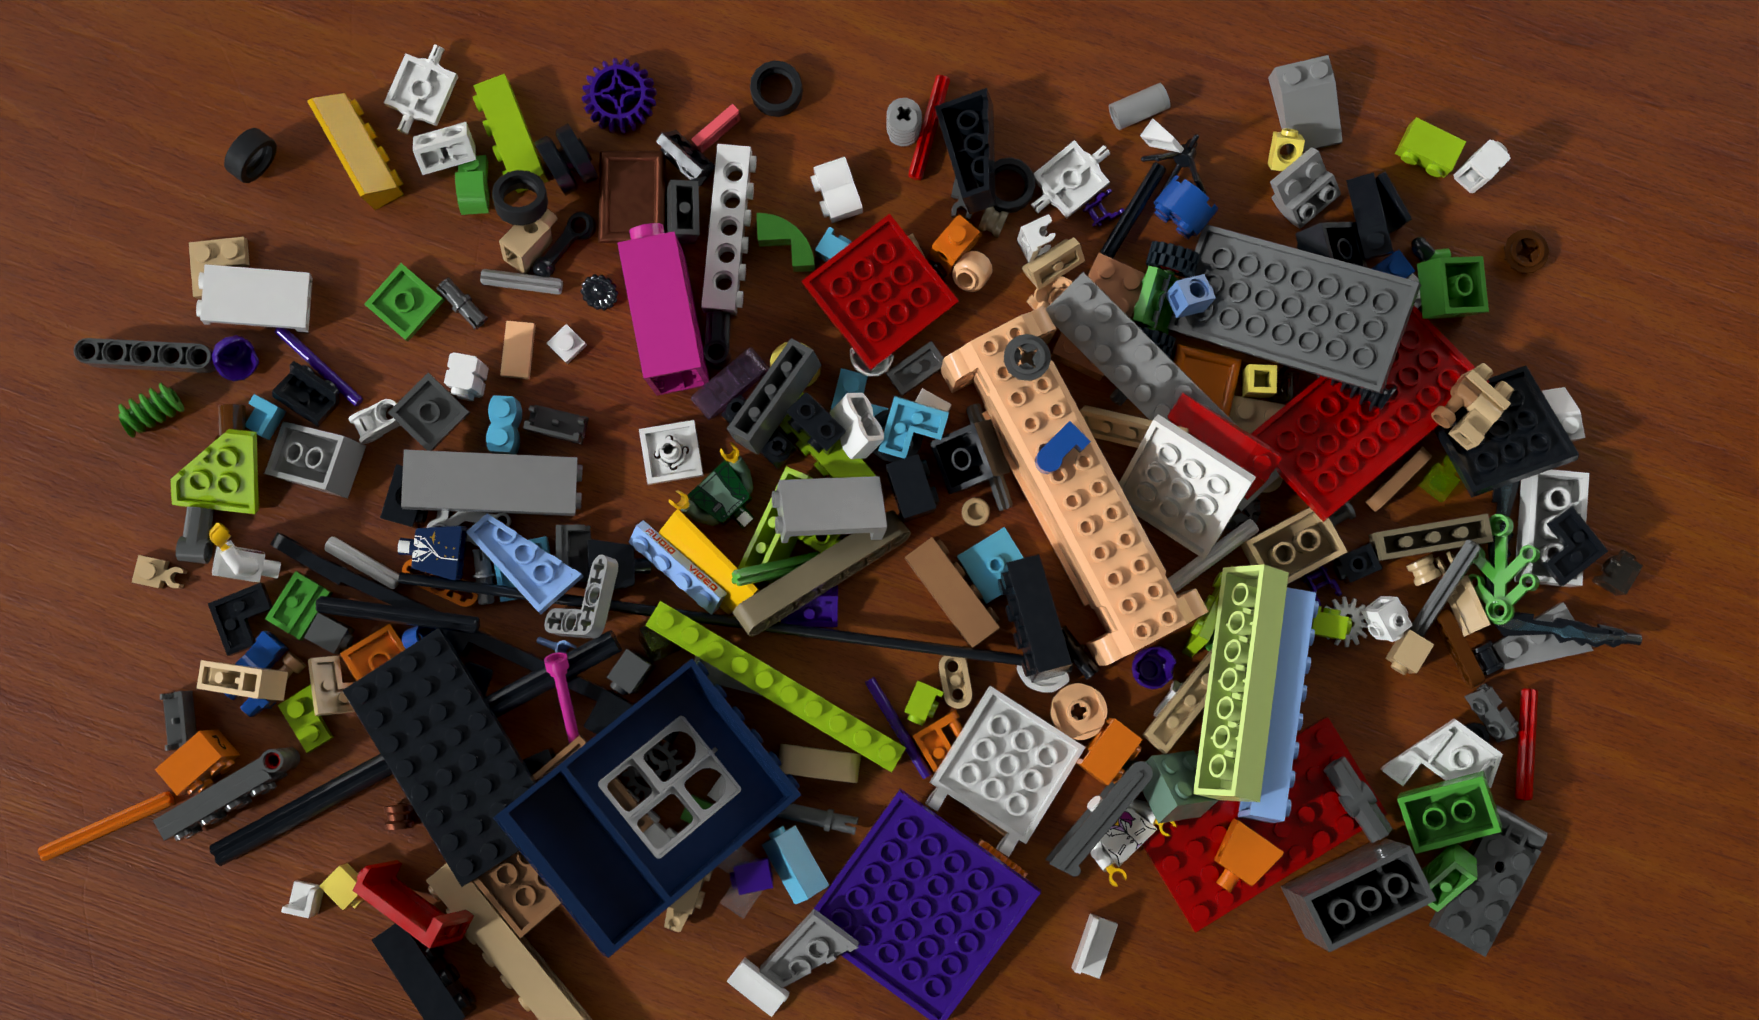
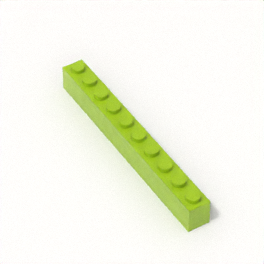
M662 601L659 602L645 625L891 773L906 747Z

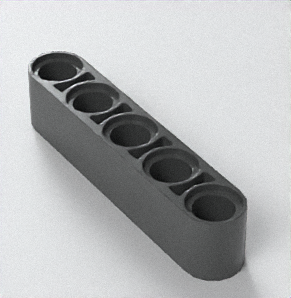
M84 338L79 340L74 346V356L76 359L96 368L211 373L216 370L212 361L213 349L202 344ZM95 347V355L89 359L88 352L91 348ZM123 348V356L121 359L116 360L117 351ZM151 350V358L144 362L143 356L145 352ZM179 351V359L172 363V354ZM206 352L207 360L200 365L199 357Z

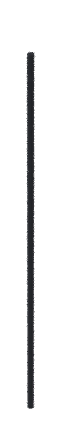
M400 572L398 582L401 584L527 600L516 587L465 580H450L442 577ZM564 594L553 604L582 607L584 596ZM611 600L609 611L651 617L657 606ZM673 608L697 623L744 629L735 616L711 615L706 612ZM777 622L763 631L1022 666L1021 660L1025 659L1022 654ZM1071 661L1072 665L1067 670V672H1072L1073 661Z

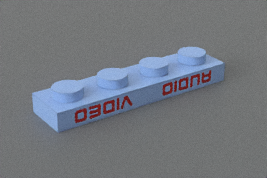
M644 520L637 524L629 540V543L634 546L635 550L645 556L658 570L662 571L711 615L717 611L727 592Z

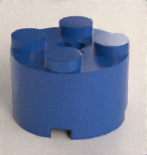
M1177 175L1172 178L1154 201L1156 209L1154 213L1166 223L1169 220L1174 222L1178 226L1176 231L1188 240L1191 236L1197 237L1216 214L1218 207L1214 204L1211 208L1207 204L1210 198L1186 179L1180 183L1179 176Z

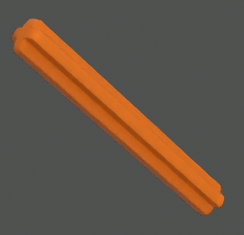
M170 791L163 792L38 848L40 859L48 861L173 806L175 803L173 795Z

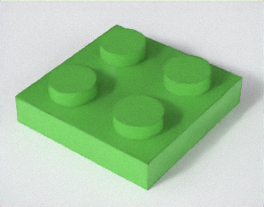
M400 263L364 305L401 337L409 341L445 300Z

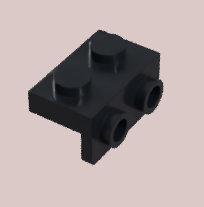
M295 361L290 364V373L272 390L273 398L317 427L339 405V390L336 385L329 380L324 381L315 375L311 368L306 365L301 366Z
M807 392L786 411L787 416L790 418L787 423L798 434L803 431L810 438L807 443L817 453L823 450L828 455L835 448V443L846 433V430Z

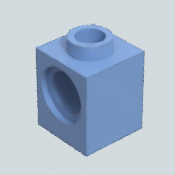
M1205 274L1177 280L1165 294L1176 318L1204 312L1216 299L1213 288Z

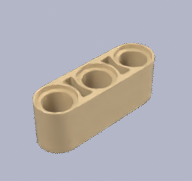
M780 744L778 758L782 765L779 767L784 774L858 783L861 754Z

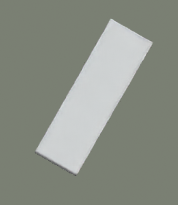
M1154 119L1150 121L1140 135L1150 147L1182 153L1184 150L1180 143Z

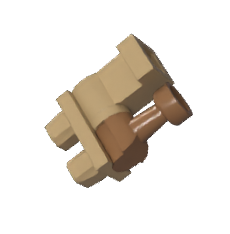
M1485 363L1461 375L1450 390L1452 397L1446 406H1438L1431 414L1437 424L1444 428H1450L1456 421L1454 414L1461 407L1467 410L1448 433L1466 450L1472 449L1482 442L1485 438L1484 435L1511 404L1508 399L1514 391L1504 381L1498 382L1493 388L1487 382L1493 371Z

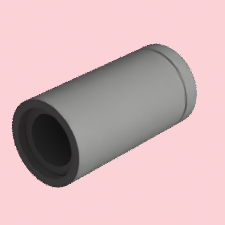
M1158 83L1109 104V112L1116 128L1121 130L1170 109L1171 105L1166 89L1161 83Z

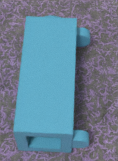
M796 825L787 830L781 826L768 834L770 839L763 843L762 847L795 905L810 899L829 886Z

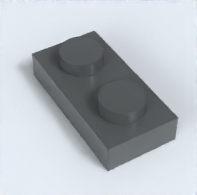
M930 341L886 372V375L900 395L904 396L941 370L944 358L933 342Z

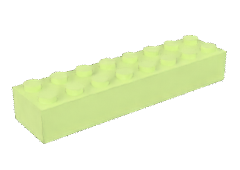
M1265 564L1223 568L1193 794L1216 800L1260 802L1289 572Z

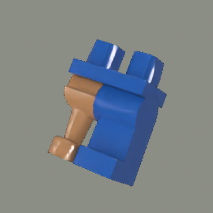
M262 631L255 639L256 642L235 665L271 669L289 648L272 632ZM289 651L282 659L285 665L278 671L288 672V680L293 672L299 674L306 667V664ZM224 693L231 700H235L238 695ZM249 697L240 708L249 717H255L264 709H271L277 700Z

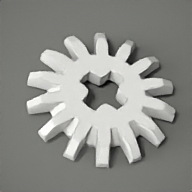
M1342 597V604H1339L1336 599L1332 600L1335 606L1333 609L1340 610V616L1351 615L1350 618L1354 622L1350 634L1346 635L1344 640L1345 647H1349L1351 639H1353L1355 645L1360 644L1358 635H1361L1363 638L1367 637V634L1362 629L1363 627L1368 628V624L1364 623L1365 618L1361 614V611L1366 606L1362 604L1359 608H1356L1357 599L1353 598L1351 604H1348L1347 598ZM1335 640L1334 644L1338 646L1341 640Z

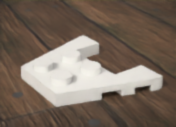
M1454 718L1383 765L1381 770L1402 786H1404L1421 763L1445 781L1484 771L1489 788H1491L1503 754Z

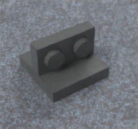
M427 373L388 412L427 451H433L470 414L458 401V398L445 389L430 373Z

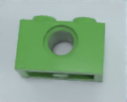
M1457 843L1447 847L1422 869L1436 898V901L1428 904V906L1436 912H1439L1478 879L1477 858Z

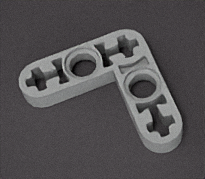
M598 555L591 566L582 608L551 609L545 618V630L558 636L598 638L602 634L607 620L618 572L617 560L605 555Z

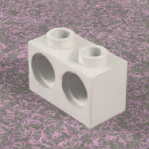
M467 122L413 137V153L422 175L476 160V145Z

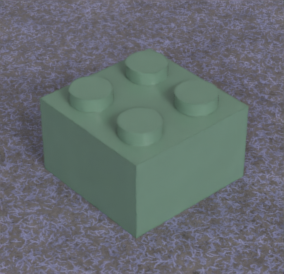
M1194 750L1153 755L1146 761L1152 768L1153 776L1142 792L1158 824L1201 817L1218 801L1193 794L1198 761Z

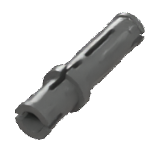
M792 803L785 808L784 812L782 811L776 816L777 818L824 827V831L833 829L855 835L856 827L847 826L845 823L857 825L859 818L834 813L833 809L824 811Z

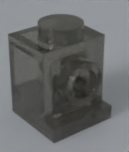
M1620 550L1618 555L1609 557L1604 562L1601 568L1603 574L1594 576L1592 582L1615 596L1626 595L1643 565L1635 561L1636 557L1633 554Z

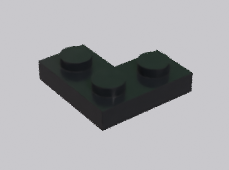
M1573 506L1567 507L1547 523V526L1564 547L1542 564L1559 586L1566 585L1608 552Z
M260 582L208 603L227 656H233L248 650L256 642L248 619L268 612L273 607L264 583Z

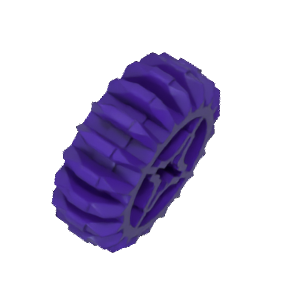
M614 58L612 66L603 61L604 69L601 71L599 68L594 67L595 77L587 75V82L591 85H583L582 89L586 95L582 96V101L587 104L584 109L587 114H591L590 118L593 123L599 121L601 129L609 125V130L612 133L619 126L621 133L625 134L626 126L630 125L634 131L637 129L635 122L639 121L640 124L645 125L646 121L643 115L652 116L653 113L649 107L656 106V100L652 97L656 96L657 92L655 88H652L654 85L653 79L647 78L648 71L646 69L640 70V66L636 62L630 67L629 60L626 58L623 60L622 65H619L618 60ZM622 77L635 81L641 88L624 85ZM612 80V83L608 88L601 89L605 83ZM618 87H620L621 92H623L620 99V105L616 100V97H618L619 93ZM640 99L638 104L631 111L627 112L628 106ZM605 103L606 106H614L617 115L604 111L598 104Z

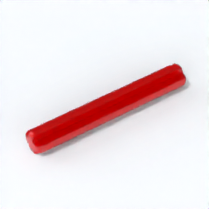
M937 75L934 81L908 174L909 178L921 181L923 179L939 122L934 106L943 104L950 84V78L947 76Z
M1522 689L1520 698L1515 797L1518 800L1524 801L1533 799L1538 690Z

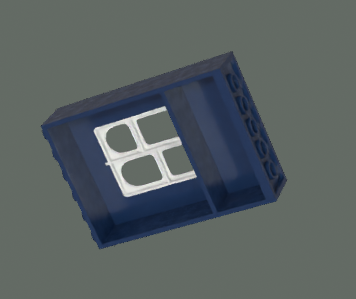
M693 659L689 660L493 817L602 955L607 958L613 955L801 796L797 790L800 787L798 782L792 775L788 774L786 776L779 767L782 765L779 758L772 751L768 753L761 745L764 742L762 737L755 729H748L743 722L745 717L736 706L732 708L725 700L727 694L719 684H712L707 677L709 675L708 670L700 661L695 663ZM681 731L687 733L695 742L696 752L694 758L668 781H661L645 762L644 754L672 732ZM633 766L651 787L652 793L633 810L625 811L610 793L607 785L627 767ZM711 768L722 774L725 780V790L722 797L716 803L704 810L686 790L684 784L697 771ZM674 794L692 815L693 820L663 847L657 849L638 828L637 822L664 798Z

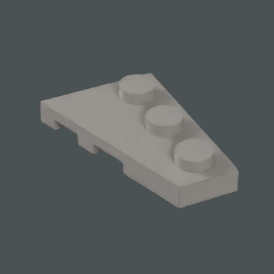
M813 909L760 966V973L783 988L810 974L811 970L825 962L829 964L836 960V956L847 950L851 952L857 949L859 941L820 912Z

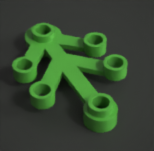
M1495 514L1489 518L1492 535L1495 536V567L1485 558L1486 554L1482 548L1478 558L1473 561L1493 582L1494 595L1485 587V580L1482 576L1476 574L1468 576L1471 582L1474 578L1478 580L1475 590L1486 604L1485 611L1489 620L1494 624L1504 625L1512 620L1515 613L1514 605L1528 591H1535L1540 585V580L1534 574H1523L1519 579V584L1508 594L1507 584L1528 563L1536 562L1540 558V551L1535 546L1525 545L1521 548L1520 554L1507 566L1508 535L1513 531V521L1506 515ZM1502 522L1506 523V528L1504 531L1500 530V524ZM1529 549H1532L1533 556L1528 559L1526 553ZM1531 577L1533 584L1527 587L1526 580ZM1500 606H1503L1505 609L1504 614L1500 616L1498 609Z

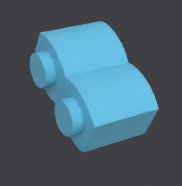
M493 395L488 407V415L491 422L486 435L488 450L493 454L516 455L520 447V434L517 428L522 420L521 404L513 396Z

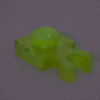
M1448 455L1444 458V466L1436 463L1418 485L1440 503L1446 500L1460 481L1454 475L1457 471Z

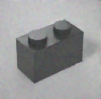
M670 180L666 189L667 233L675 231L680 244H695L700 235L698 181Z

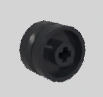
M568 123L556 129V137L562 145L561 148L557 149L552 139L548 136H544L534 142L565 196L578 189V184L571 172L576 170L581 180L587 184L599 177L591 163L592 158L580 137H576Z

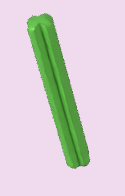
M813 552L736 569L732 572L733 578L731 581L733 584H737V586H744L783 577L819 555V553Z

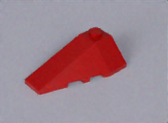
M1183 392L1167 415L1174 425L1188 428V434L1256 476L1244 496L1247 500L1266 483L1282 459L1277 450Z

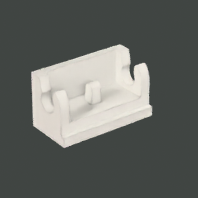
M1049 214L1020 228L1017 241L1029 263L1047 252L1051 245H1045L1055 237V233L1045 237L1048 233L1046 230L1047 226L1052 222Z

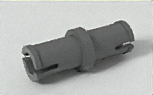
M446 278L439 284L440 286L436 290L453 305L452 309L454 312L460 313L473 326L474 330L480 328L485 323L484 321L488 320V317L471 302L472 298L468 294L465 295L450 278Z

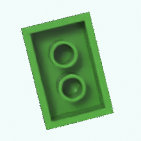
M1484 771L1401 792L1398 795L1397 800L1415 854L1502 832V823Z

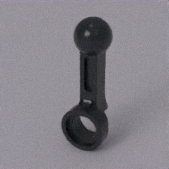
M576 212L571 215L564 232L544 256L534 261V274L543 277L552 276L555 271V264L575 240L583 241L593 236L596 230V223L593 217L584 212ZM584 218L586 229L582 233H576L574 230L575 221Z

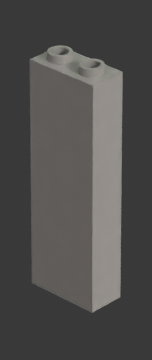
M404 450L401 507L402 509L575 516V509H581V493L576 492V482H582L583 466L577 465V457Z

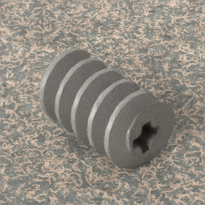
M909 98L894 100L887 110L886 128L889 139L892 143L901 147L912 145L919 138L921 131V109L914 100Z

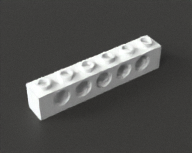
M717 144L701 306L704 313L723 311L731 315H737V308H742L744 293L739 291L740 280L745 281L746 264H742L743 253H748L749 237H744L745 226L750 227L751 210H747L748 199L753 200L754 183H750V173H755L757 157L752 156L751 147ZM733 171H739L743 174L738 181H731L728 179V176ZM730 198H737L740 200V203L736 208H728L725 206L726 201ZM727 225H735L737 227L736 233L731 236H727L722 232ZM724 252H732L735 255L734 259L729 263L720 261V256ZM721 279L732 281L731 287L727 290L718 289L717 284Z

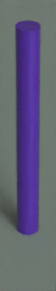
M276 328L275 333L321 376L335 384L339 392L355 407L363 401V398L287 328Z
M875 677L864 682L901 744L906 747L905 750L922 779L933 774Z

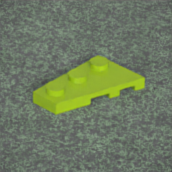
M1221 571L1212 585L1215 587V590L1204 602L1209 612L1196 620L1192 627L1191 635L1182 650V653L1191 658L1209 642L1215 629L1222 579Z

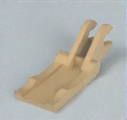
M1449 551L1446 554L1451 564L1455 557ZM1437 557L1435 558L1436 563L1444 576L1447 568L1444 562ZM1468 575L1464 576L1448 602L1465 637L1491 625V622L1486 615L1471 579Z

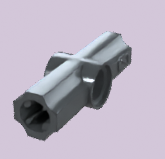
M1342 756L1332 761L1323 769L1330 783L1340 795L1338 797L1346 812L1356 819L1370 842L1374 843L1383 839L1393 830L1377 806V799L1374 793L1364 781L1359 779L1345 757Z

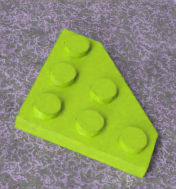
M228 429L170 479L172 505L256 514L259 510L257 432Z

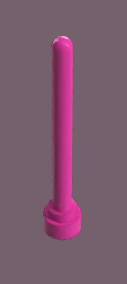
M557 652L546 656L544 663L546 671L555 680L570 744L579 736L566 680L567 669L569 668L567 654Z

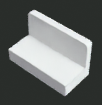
M1090 913L1071 967L1074 972L1078 974L1082 972L1100 979L1118 926L1116 922Z
M745 957L727 980L731 986L771 1017L780 1005L787 1000L790 993L760 973V969Z

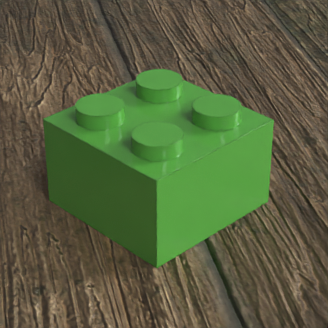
M1483 256L1444 257L1417 264L1418 279L1421 283L1420 298L1423 319L1467 317L1489 312Z

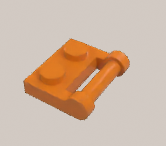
M956 710L912 735L934 773H936L952 747L941 728L949 725L956 739L963 729L958 720L960 716Z

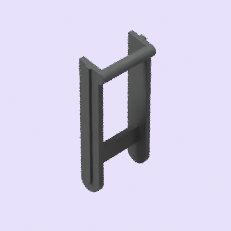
M1136 760L1125 763L1122 767L1125 772L1117 783L1111 782L1098 795L1103 799L1093 812L1087 809L1045 860L1049 861L1050 865L1072 876H1078L1081 872L1079 865L1152 779L1153 771L1151 766L1146 762Z

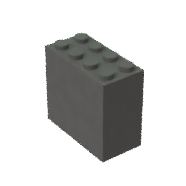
M1386 838L1374 843L1370 842L1281 885V889L1305 938L1328 952H1332L1436 901L1411 847Z

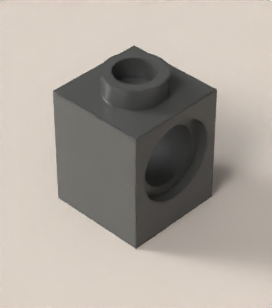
M317 613L304 638L333 654H340L352 645L354 641L352 634L355 629L328 614Z

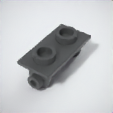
M1483 683L1477 687L1476 692L1464 696L1497 743L1517 736L1515 733L1519 731L1517 727L1518 722L1506 707L1501 710L1497 709L1502 701L1492 686Z

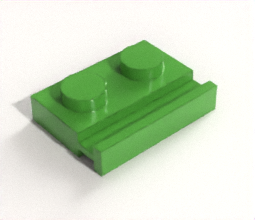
M295 571L265 619L288 634L293 635L296 639L303 641L317 613H319L316 611V600L320 596L331 597L333 592L325 589L301 572Z

